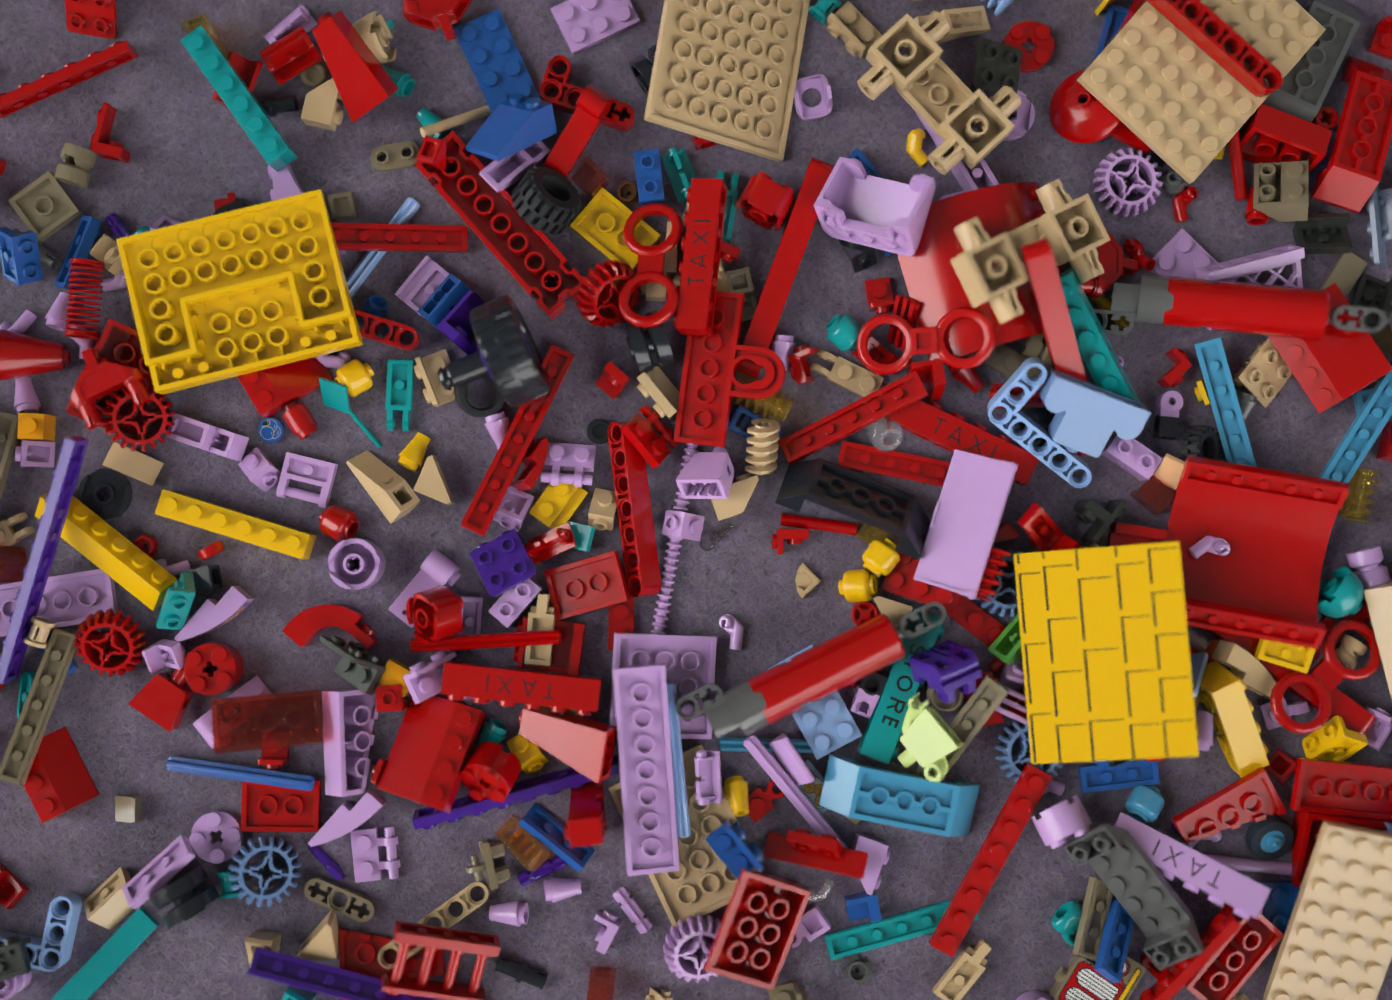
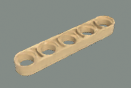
M474 882L418 921L417 924L427 925L432 917H437L441 920V927H453L487 902L490 896L488 886L482 882ZM475 886H480L485 891V896L481 901H474L471 898V890ZM455 901L460 902L463 906V913L459 917H454L449 912L450 905ZM394 939L386 944L378 954L379 963L387 969L394 968L395 963L388 964L384 960L385 951L392 948L398 953L400 945L398 942H394ZM424 946L410 948L407 959L424 948Z

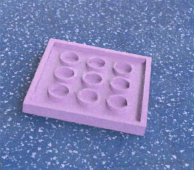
M614 633L612 668L664 663L666 682L675 684L678 702L681 697L705 685L714 684L717 637ZM612 673L609 725L616 726ZM711 689L707 691L708 696L700 699L699 694L695 696L700 702L701 710L705 708L703 702L707 700L714 701V692ZM691 700L685 701L682 705V712L685 715L693 714L696 708L695 703ZM706 714L691 720L679 716L681 739H712V727Z

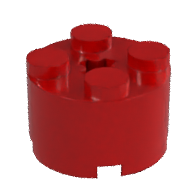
M758 172L756 176L750 178L735 206L738 211L740 208L745 211L744 217L767 230L770 226H774V231H778L795 203L792 197L794 191L788 185H779L772 181L768 174Z
M434 587L415 593L413 597L408 599L406 605L407 620L409 625L414 624L416 631L413 634L420 642L428 644L463 631L461 611L464 606L463 600L460 595H455L448 587Z
M225 642L199 645L187 654L184 664V675L190 688L194 692L204 695H215L231 690L238 684L244 673V661L237 649ZM217 665V671H212L211 666Z
M483 742L477 746L460 773L464 785L470 791L469 795L476 801L491 799L494 802H504L522 769L518 757L510 751L507 754L501 750L502 745L493 742Z

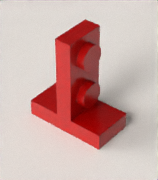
M1033 503L1017 522L1031 538L1028 543L1039 552L1083 549L1078 542L1066 536L1043 508L1036 503Z

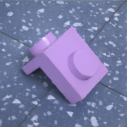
M257 447L238 464L248 479L265 492H268L280 479L281 471L273 466L266 455Z
M666 510L662 534L700 542L705 517L686 512Z
M161 639L142 651V655L151 673H156L164 667L179 670L184 668L186 650L180 642Z
M1366 707V710L1376 717V721L1366 733L1369 743L1367 746L1380 751L1392 730V718H1390V714L1381 708L1376 707L1372 709Z

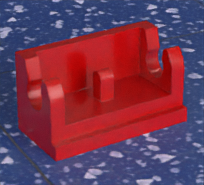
M302 26L259 51L267 68L272 72L279 85L323 60Z

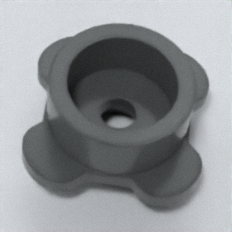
M1173 169L1166 176L1159 178V181L1163 182L1162 185H1164L1165 191L1169 194H1178L1185 189V185H1189Z
M856 954L849 956V963L842 970L843 977L846 979L850 978L857 985L865 984L868 972L872 970V964L869 961L859 959ZM855 968H859V972H855Z

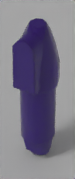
M308 845L311 854L336 880H341L345 877L339 864L320 846L311 847Z

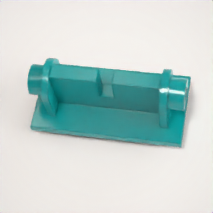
M673 147L668 150V154L661 156L679 204L687 201V189L691 187L692 178L696 177L685 148L678 150L677 147Z

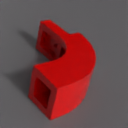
M325 604L308 608L296 615L282 630L301 648L307 647L320 631L330 626L339 627L347 631L367 649L372 648L378 641L374 636L376 631L365 623L363 626L360 624L366 615L355 608L341 604Z

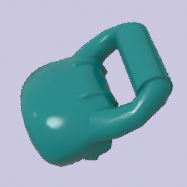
M1068 901L1061 905L1051 920L1053 928L1061 933L1066 943L1071 946L1075 944V939L1073 940L1071 935L1075 934L1078 930L1082 914V906L1075 901Z

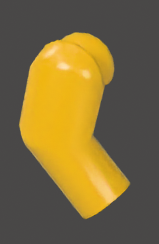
M917 128L911 130L908 134L906 151L922 167L929 161L928 156L922 150V143L926 134L923 129Z

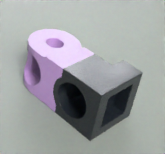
M1167 391L1157 398L1153 438L1182 439L1180 436L1182 433H1185V428L1178 427L1179 410L1183 406V397L1177 391Z
M878 670L860 679L849 711L870 718L888 680L887 673Z

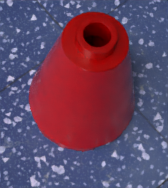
M4 329L0 330V380L5 381L64 370L66 365H70V349H66L64 344Z

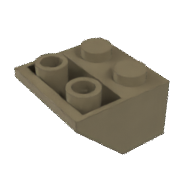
M1309 160L1254 164L1253 208L1279 222L1307 221Z

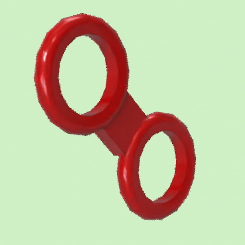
M651 203L641 206L632 212L626 220L623 230L626 245L631 252L638 255L637 275L630 278L622 287L618 304L619 311L624 319L636 327L649 328L665 322L676 310L679 299L677 286L670 277L664 274L665 254L671 251L680 241L683 226L681 217L676 210L666 204ZM654 214L663 215L671 221L672 229L665 241L655 246H643L635 240V228L642 219ZM646 283L660 284L667 290L668 296L663 308L649 316H641L632 312L629 301L635 289Z
M960 307L950 310L940 318L936 327L913 328L906 319L899 315L884 313L873 316L862 326L858 333L856 347L859 358L866 368L877 374L890 375L900 372L911 363L915 355L935 353L939 355L943 362L953 368L969 369L979 366L989 358L995 346L996 333L994 325L988 316L976 308ZM963 317L978 321L985 334L984 345L980 352L966 359L957 358L950 354L944 342L945 331L949 324ZM883 324H893L899 327L906 338L904 354L899 360L891 364H880L875 361L869 354L867 347L868 337L871 332Z
M1355 619L1340 620L1333 624L1323 637L1322 653L1324 658L1308 673L1300 671L1287 673L1277 680L1271 690L1270 705L1272 714L1280 725L1291 732L1299 734L1317 731L1325 725L1330 717L1332 707L1330 692L1344 678L1353 681L1366 679L1377 671L1382 660L1374 629L1368 624ZM1345 630L1358 631L1366 638L1370 646V658L1366 665L1358 670L1349 669L1342 665L1335 654V640ZM1295 682L1307 684L1313 688L1318 696V713L1308 723L1295 722L1287 715L1283 707V694L1287 687Z

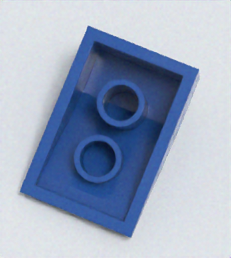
M522 93L509 96L508 100L496 107L468 142L466 150L500 161L557 133L552 103L541 101L540 98H530Z

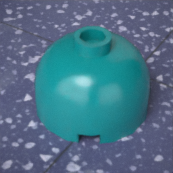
M1342 566L1332 571L1335 576L1328 582L1323 580L1319 587L1318 612L1328 617L1340 618L1349 614L1354 615L1363 605L1361 601L1364 597V586L1360 578L1347 566Z

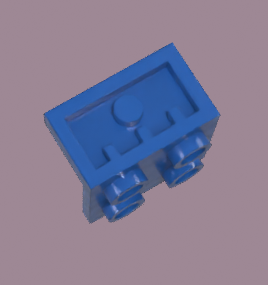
M728 818L705 837V840L738 880L742 869L751 870L753 867H756L760 872L764 868L762 863L764 857L754 841L749 844L746 840L747 836L743 827L737 821L732 823Z

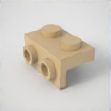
M655 366L653 371L647 374L643 372L637 377L639 385L636 386L645 398L650 396L656 404L652 407L660 417L666 416L669 420L677 415L680 392L658 366Z

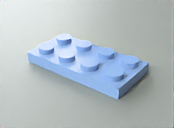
M813 645L808 646L807 648L797 652L796 654L786 658L785 660L775 664L774 666L778 664L780 665L784 662L791 661L792 657L812 648ZM838 691L814 703L810 701L806 706L792 713L816 760L862 736Z

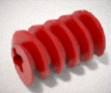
M992 546L976 598L993 603L988 598V595H996L997 592L991 586L1000 585L995 576H1003L1004 573L998 567L1007 566L1008 563L1002 559V556H1011V553Z

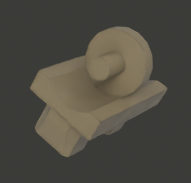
M478 841L482 862H479L478 854L471 855L472 865L465 867L466 873H474L475 881L483 880L482 871L484 870L487 886L490 887V890L498 889V884L510 879L508 866L505 864L494 867L492 860L493 858L505 856L503 842Z

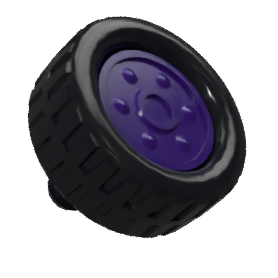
M508 295L488 301L470 311V321L479 351L450 362L445 368L440 367L437 371L445 390H451L452 387L458 388L490 375L504 400L511 407H518L531 402L550 391L546 370L541 366L543 361L520 310Z

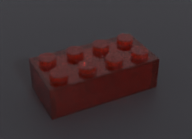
M320 689L211 699L213 749L216 755L324 744Z

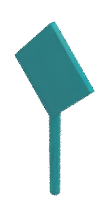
M320 377L319 382L323 404L348 413L376 447L381 448V443L350 409L347 386Z

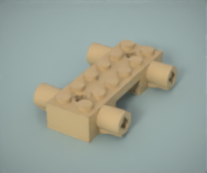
M933 11L920 24H917L907 13L869 48L866 59L873 67L857 80V84L861 91L871 100H875L891 85L940 136L943 142L928 155L930 163L939 173L946 175L961 160L972 170L1015 127L1007 117L1021 105L1019 95L1008 86H1003L990 99L980 89L973 93L940 59L943 50L936 43L950 31L948 21L940 12ZM976 127L979 131L974 132L972 129Z
M1056 179L1035 191L1046 214L1008 233L1005 232L993 239H990L989 235L983 230L978 217L954 228L964 253L950 261L973 308L989 301L1000 324L1024 313L1017 299L1015 287L1029 281L1030 278L1025 269L1020 247L1047 238L1050 243L1056 267L1069 261L1080 284L1104 273L1103 267L1098 260L1096 247L1110 241V238L1088 193L1072 200L1069 194L1065 192L1061 181Z

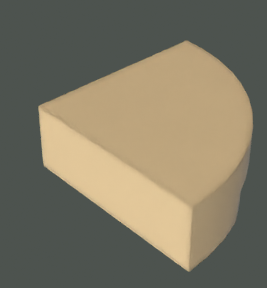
M804 563L800 565L795 576V586L798 594L803 599L821 581Z

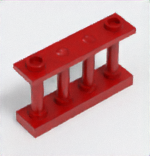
M395 921L393 929L394 942H398L400 945L392 975L382 973V991L391 995L407 994L443 1000H486L485 989L480 988V983L487 958L490 956L498 957L500 943L497 935ZM412 945L424 946L426 948L418 978L403 976L409 949ZM438 949L451 951L444 982L428 980L435 952ZM465 952L477 955L469 986L454 984L461 955Z

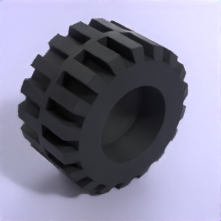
M542 165L531 167L514 188L513 195L511 196V200L514 202L513 206L518 211L519 216L527 224L533 226L534 229L540 230L545 234L557 235V233H562L582 208L581 196L570 180L556 170Z

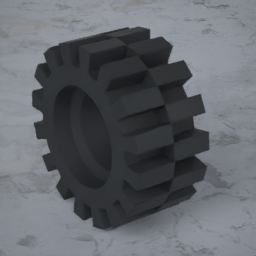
M1189 426V428H1185V433H1182L1180 436L1183 440H1179L1178 444L1181 445V449H1178V454L1182 455L1179 459L1186 461L1187 455L1220 461L1219 453H1222V448H1219V445L1222 442L1218 440L1220 435L1219 432H1216L1217 429L1212 426Z

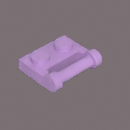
M286 452L276 496L286 498L287 496L316 503L319 507L327 509L338 464ZM290 479L321 486V493L318 494L289 487Z

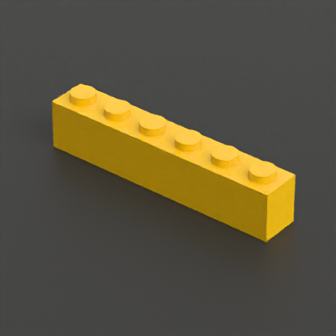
M162 489L155 511L156 515L299 559L309 560L317 536L171 490Z
M47 493L40 496L35 513L37 519H40L43 515ZM72 496L60 537L149 609L154 611L162 605L168 588L173 587L174 582L178 581V579L77 498Z

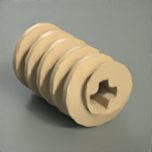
M753 419L751 423L755 426L747 428V432L754 436H750L746 440L748 443L753 444V446L746 447V452L753 455L745 457V461L752 465L745 466V471L756 475H770L777 468L776 460L778 459V454L776 451L779 447L777 443L779 433L777 432L780 430V424L770 419Z

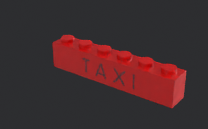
M692 178L691 187L687 189L689 210L684 215V225L687 228L686 236H683L681 242L684 256L683 261L679 263L681 283L680 286H677L679 297L678 311H675L673 315L674 326L682 335L712 336L728 189L722 179Z
M918 400L888 415L885 420L953 454L956 449L1000 461L1014 462L1018 467L1013 482L1020 486L1028 484L1039 461L1024 447L1020 446L1019 448L1011 444L1012 440L1001 434H998L996 437L988 433L989 429L978 423H975L973 426L965 422L966 418L955 412H952L950 415L942 411L943 407L932 401H929L927 404Z
M448 661L444 663L441 694L448 695V700L463 701V697L474 698V703L489 704V700H497L500 706L515 707V703H523L526 709L541 710V706H549L552 712L566 713L567 709H575L578 715L592 716L593 712H598L602 679Z

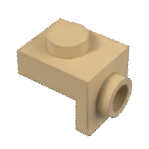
M595 488L588 513V526L595 527L597 530H613L617 510L614 491Z

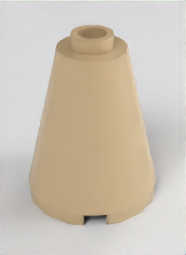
M372 11L353 23L352 26L380 63L392 62L396 59V48L391 50L389 45V38H393L384 17L381 14L376 16L377 11Z

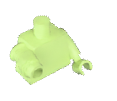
M917 693L908 702L909 708L902 725L903 736L900 738V741L907 749L898 756V759L906 768H909L917 761L921 767L925 768L926 778L937 782L941 781L948 772L949 765L945 756L962 747L964 743L933 706L925 708L929 701L920 702L918 698L920 693Z

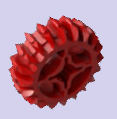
M606 259L604 264L597 263L595 270L589 269L590 274L587 277H582L584 283L578 285L581 292L575 296L578 300L576 305L585 319L591 324L602 328L606 326L613 328L615 322L621 324L622 318H624L619 311L618 298L620 291L630 278L637 275V272L627 263L616 259L613 261ZM640 286L631 294L629 301L631 310H635V303L640 302L637 297L642 293Z
M143 383V385H144V387H145V389H146V391H147V388H148V387H147V384H146V383ZM154 386L150 392H147L160 411H146L142 406L138 407L142 415H147L139 426L134 419H130L137 412V407H135L133 400L131 402V410L126 414L117 416L119 407L131 398L127 388H121L124 393L121 396L114 391L112 395L116 398V401L113 402L110 399L105 401L107 405L112 406L111 410L102 409L103 414L110 415V418L102 419L104 424H111L110 427L105 429L106 434L116 433L111 438L112 442L115 443L121 438V448L124 449L129 442L131 443L130 450L132 452H135L137 444H140L142 452H146V443H149L152 449H156L155 439L164 443L165 439L161 434H172L165 427L166 425H175L174 421L167 419V417L174 416L175 412L172 410L166 411V408L172 406L171 401L161 402L165 399L166 394H159L156 397ZM160 419L156 430L146 436L147 424ZM117 424L134 425L138 438L124 434Z
M112 608L107 609L106 612L101 609L95 615L89 614L85 618L86 620L79 624V629L75 632L74 636L77 640L73 646L80 648L76 652V656L84 657L82 664L89 663L91 665L90 671L96 668L99 670V676L104 675L106 671L110 677L116 673L122 676L127 671L134 670L136 665H139L143 660L142 651L146 649L144 646L148 643V639L143 638L146 630L138 629L140 621L133 623L131 621L132 614L124 617L123 610H118L115 614ZM100 627H110L109 631L101 630L100 632H98L94 629ZM123 653L127 655L123 658H111L114 654L122 655Z

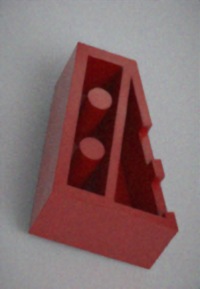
M590 781L580 788L571 787L569 816L566 824H564L565 840H570L571 847L603 844L607 833L603 782L596 783Z

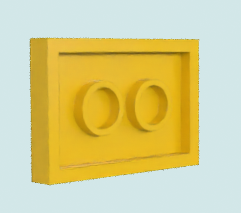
M602 187L573 221L570 228L610 261L616 259L627 263L633 270L636 268L638 255L630 251L624 241L623 234L626 220L632 214V211ZM643 220L635 228V240L643 246H654L661 238V235Z

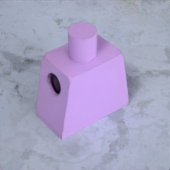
M714 447L712 452H698L694 454L677 476L676 482L684 499H728L735 470L727 450L722 447Z

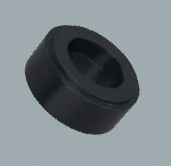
M595 419L589 423L587 436L591 442L595 444H605L608 442V428L610 424L606 420Z

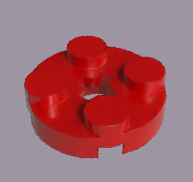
M1023 21L1013 25L1003 41V44L1023 51L1021 72H1035L1041 69L1049 61L1054 51V40L1050 28L1045 24L1035 21ZM1026 41H1031V44L1035 45V48H1032L1030 53L1027 52L1026 48H1022V44H1025Z

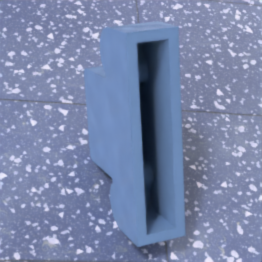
M1050 368L1047 378L1040 389V398L1046 408L1052 413H1056L1048 427V432L1054 442L1063 445L1064 449L1072 453L1080 451L1093 457H1099L1113 431L1124 440L1134 439L1140 434L1151 414L1145 404L1052 368Z

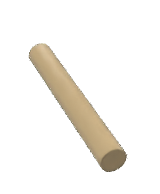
M486 105L421 127L420 133L425 138V136L489 116L491 111Z

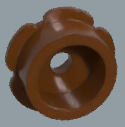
M626 181L619 185L617 197L620 198V202L623 205L629 206L639 201L637 183L634 184L632 181Z

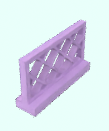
M1289 244L1197 268L1196 276L1197 279L1211 280L1214 283L1227 280L1235 282L1239 277H1244L1248 280L1247 283L1260 284L1256 279L1262 271L1267 270L1272 275L1265 285H1272L1278 278L1285 283L1283 286L1303 288L1301 259L1305 258V252L1303 247ZM1292 264L1293 272L1288 280L1279 275L1286 265Z

